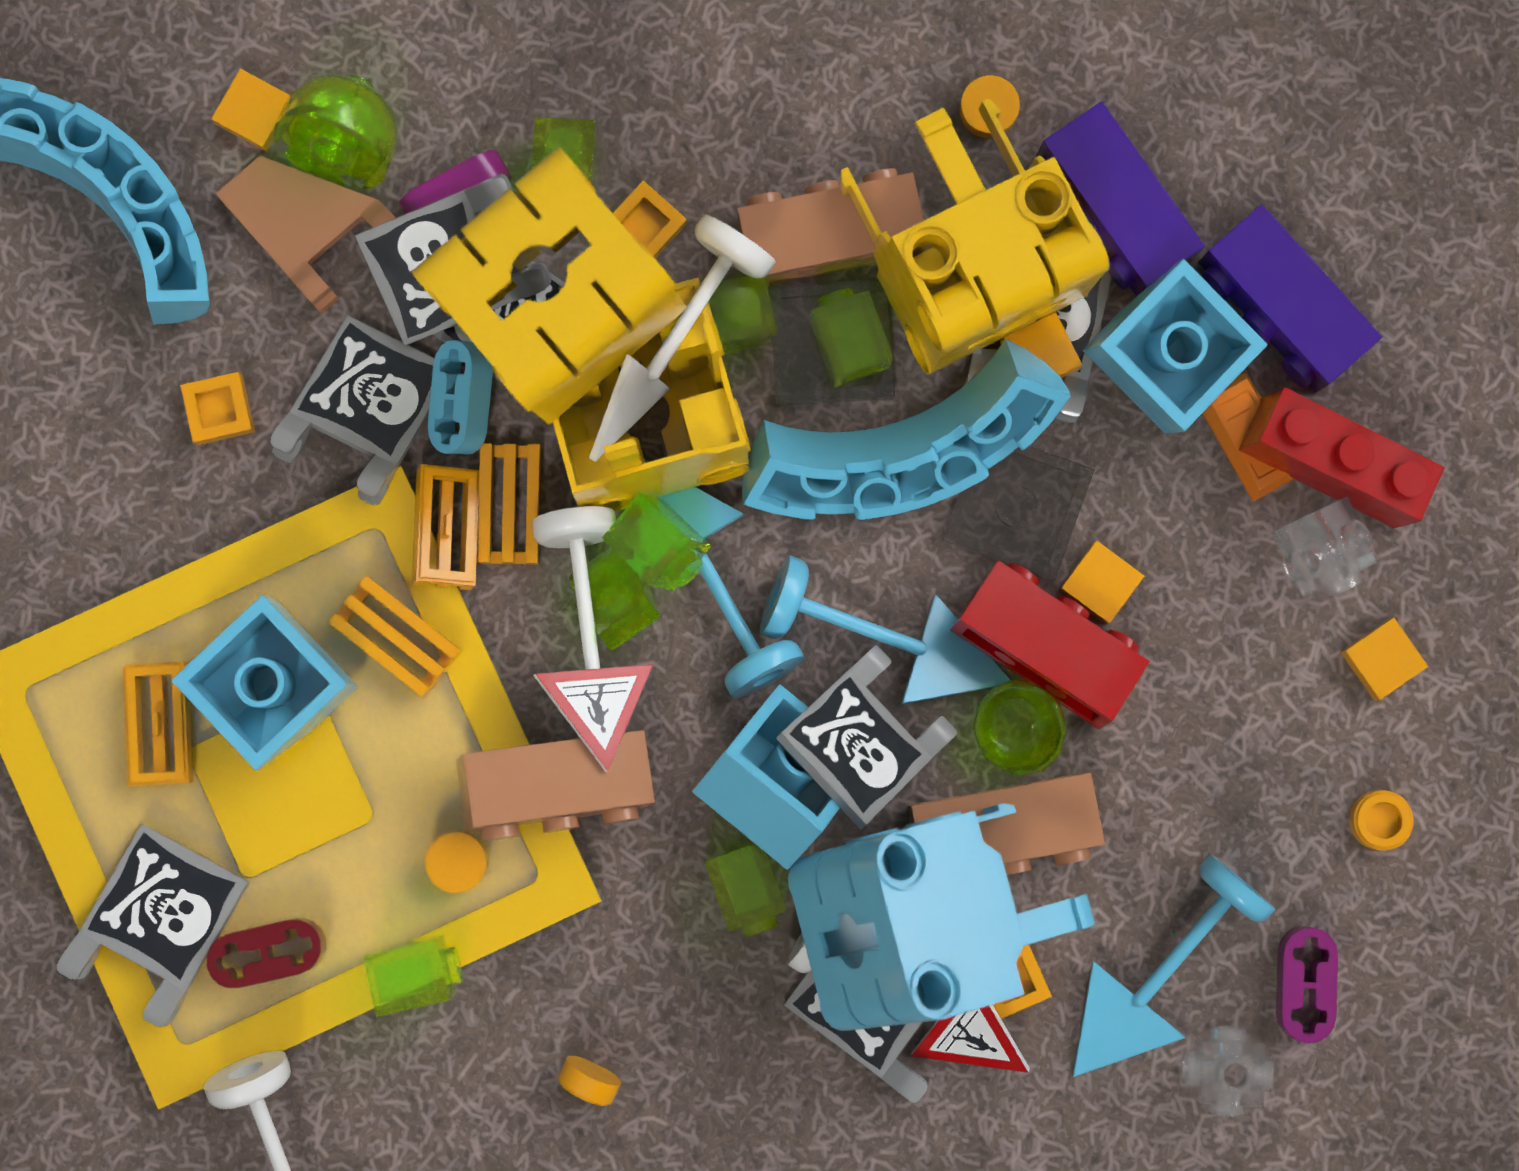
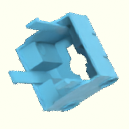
M1004 803L983 808V815L976 816L975 811L961 814V811L905 825L906 829L903 830L894 828L845 841V845L802 856L791 866L788 875L789 890L793 897L818 993L820 1010L825 1021L831 1027L840 1031L943 1020L1024 995L1016 965L1023 946L1094 926L1095 922L1087 894L1021 913L1016 912L1002 856L983 842L979 822L1016 813L1014 805Z

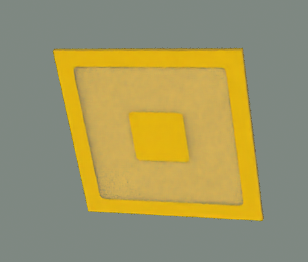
M402 466L397 468L383 500L378 505H371L358 497L359 489L356 486L0 650V754L79 931L141 824H144L250 882L218 938L232 932L292 918H306L314 921L323 930L326 937V952L315 968L299 975L243 988L228 989L218 985L211 978L205 960L173 1022L163 1027H157L143 1018V1011L164 978L102 945L94 966L158 1110L204 1089V1083L211 1076L235 1062L265 1052L285 1051L602 901L570 830L544 833L542 822L519 825L520 836L495 841H483L482 831L469 832V834L482 842L488 855V869L485 877L471 890L463 893L442 891L431 882L427 875L425 858L431 844L444 834L457 831L465 832L456 760L465 753L530 745L458 586L438 588L435 587V584L427 583L424 586L412 585L415 493ZM431 530L429 569H436L437 540ZM365 575L373 579L462 650L425 698L419 696L328 623L334 613H338L344 606L343 602L350 594L353 595L360 586L358 584ZM371 594L366 599L364 604L436 662L444 654L443 651ZM261 595L277 600L359 687L313 731L259 771H256L190 701L193 783L128 787L123 665L181 661L188 662L189 664ZM356 613L349 620V623L418 678L423 680L428 674L425 668ZM165 675L169 772H174L171 675ZM142 676L144 773H154L150 676ZM290 929V940L273 945V955L276 957L294 954L297 963H303V953L312 949V942L310 937L300 938L296 929ZM231 943V953L222 957V964L224 968H235L237 976L243 977V966L262 960L260 949L239 952L236 943Z

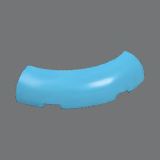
M0 78V161L39 170L64 181L100 206L116 223L129 241L143 270L146 299L153 325L179 323L205 314L210 306L207 272L200 242L174 186L157 163L135 140L111 121L78 102L71 104L56 96L40 92L36 86L25 82Z
M1005 339L991 360L960 390L941 403L900 422L852 432H817L785 427L763 420L748 456L750 469L743 477V505L773 514L811 520L816 518L815 513H854L856 519L865 520L896 515L926 507L954 496L983 481L989 476L988 469L1006 458L1016 448L1019 447L1021 450H1025L1055 419L1071 397L1070 392L1061 377L1046 362L1027 349Z

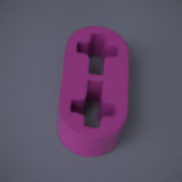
M485 151L412 189L401 198L399 206L403 213L406 214L498 174H505L509 181H511L512 176L498 151Z
M1308 926L1295 927L1284 935L1278 948L1277 1023L1289 1037L1308 1044L1320 1042L1328 1037L1336 1021L1338 952L1332 937L1323 930ZM1306 937H1311L1312 946L1322 949L1321 960H1313L1310 964V980H1304V963L1293 957L1294 948L1304 947ZM1304 988H1309L1310 1006L1319 1009L1321 1014L1319 1020L1309 1022L1308 1031H1303L1302 1024L1291 1018L1292 1009H1300L1303 1006Z

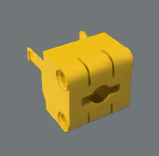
M989 98L981 102L978 110L1013 176L1012 178L987 190L984 188L944 108L915 121V125L957 205L890 237L886 231L883 233L880 231L849 168L842 169L839 176L842 195L849 193L876 246L873 254L879 269L877 278L904 329L906 339L915 359L927 375L976 352L978 348H984L1034 323L1036 320H1040L1087 297L1090 290L1110 267L1109 258L1101 238L1094 227L1088 222L1055 157L1045 161L1039 155L1034 158L1029 169L1025 171L998 120L1001 111ZM917 247H932L914 257L912 256V251Z
M560 147L556 148L515 183L520 190L518 193L514 194L509 188L465 225L461 231L466 237L461 240L455 234L411 271L433 300L448 316H452L491 363L493 372L528 412L533 411L548 425L624 362L626 354L629 356L633 355L687 309L676 291L677 285L645 246L641 242L638 244L596 195V190ZM581 232L591 243V246L567 265L568 276L564 287L558 295L547 301L534 302L526 300L504 320H501L491 307L517 286L511 276L513 265L521 271L542 253L537 246L549 247L556 253Z
M699 278L676 283V291L686 307L700 286ZM709 302L658 378L670 388L663 396L669 405L670 417L667 426L661 431L668 457L645 463L639 439L630 436L626 432L615 443L603 446L605 453L596 462L589 458L620 374L619 368L622 367L623 363L553 421L571 490L578 507H607L617 512L630 505L692 487L725 482L749 471L748 452L751 451L738 402L733 398L721 357L724 355V351ZM681 314L631 355V357L637 362H641L642 366L647 368Z

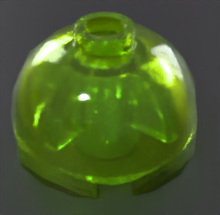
M337 74L313 77L294 90L281 110L275 124L273 137L277 143L282 136L283 141L289 146L285 157L305 173L344 187L339 175L341 173L365 180L362 189L373 188L384 181L396 150L399 134L392 108L368 81L354 75L344 76Z

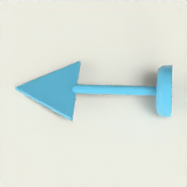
M696 487L644 501L642 575H647L688 550L747 654V657L733 666L725 676L724 682L731 698L739 699L750 695L782 678L800 665L805 657L796 642L792 640H781L760 649L700 543L745 514Z
M787 556L776 576L762 615L760 634L774 639L783 637L791 628L799 611L915 654L901 705L1012 684V681L992 658L950 631L957 618L936 594L928 613L921 640H917L804 598L809 578L808 565L799 558Z
M1209 853L1200 864L1199 873L1202 879L1220 896L1135 994L1096 962L1092 961L1073 1077L1184 1039L1185 1036L1151 1009L1147 1003L1231 905L1254 922L1265 921L1274 912L1275 907L1224 863Z

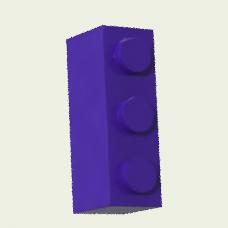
M1102 101L1043 140L1036 156L1040 155L1045 161L1055 157L1088 222L1094 227L1101 238L1109 257L1110 267L1108 273L1121 289L1125 290L1130 287L1137 297L1178 261L1185 259L1189 263L1205 247L1204 243Z
M1263 204L1258 206L1216 243L1198 262L1205 270L1202 273V278L1224 300L1228 297L1231 298L1245 314L1242 319L1266 343L1269 341L1285 358L1281 362L1284 371L1302 388L1310 386L1315 393L1319 392L1331 384L1383 337Z

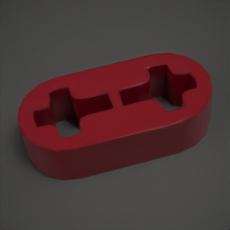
M292 918L232 932L218 938L210 946L206 956L207 970L211 978L218 985L228 989L243 988L299 975L315 968L323 959L326 952V937L323 930L314 921L306 918ZM290 929H296L300 938L310 937L312 942V949L303 953V963H297L294 954L276 957L273 955V945L290 940ZM231 943H236L239 952L260 949L262 960L243 966V977L237 976L235 968H224L222 964V957L231 953Z

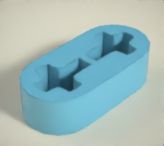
M447 341L440 346L433 363L428 436L435 449L444 454H473L481 448L487 433L493 375L491 368L493 366L472 341ZM462 362H465V372H464V373H461V363H462ZM456 422L460 424L459 433L455 432Z

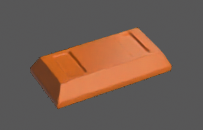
M1247 371L1239 374L1202 414L1252 502L1294 479L1289 474L1239 451L1261 403V396Z

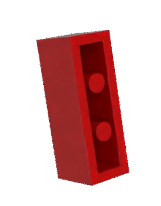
M1286 387L1261 398L1258 410L1239 448V451L1289 474L1291 478L1394 529L1422 521L1445 469L1444 466Z
M998 560L987 572L950 631L1098 730L1112 722L1150 661L1138 653L1140 648L1137 643L1125 634L1112 629L1106 632L1089 621V613L1077 602L1064 596H1059L1056 599L1037 586L1039 584L1038 578L1026 568L1015 563H1009L1006 566Z

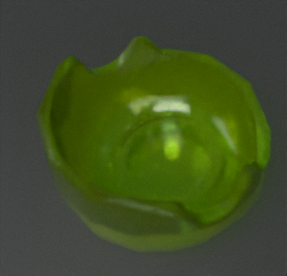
M1018 679L994 686L978 703L972 726L978 747L985 759L1013 776H1025L1045 771L1061 755L1067 733L1064 713L1057 700L1047 690L1031 682Z

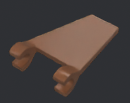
M263 156L257 157L215 193L321 314L337 302L339 298L312 268L313 262L360 222L365 221L372 228L396 218L378 199Z

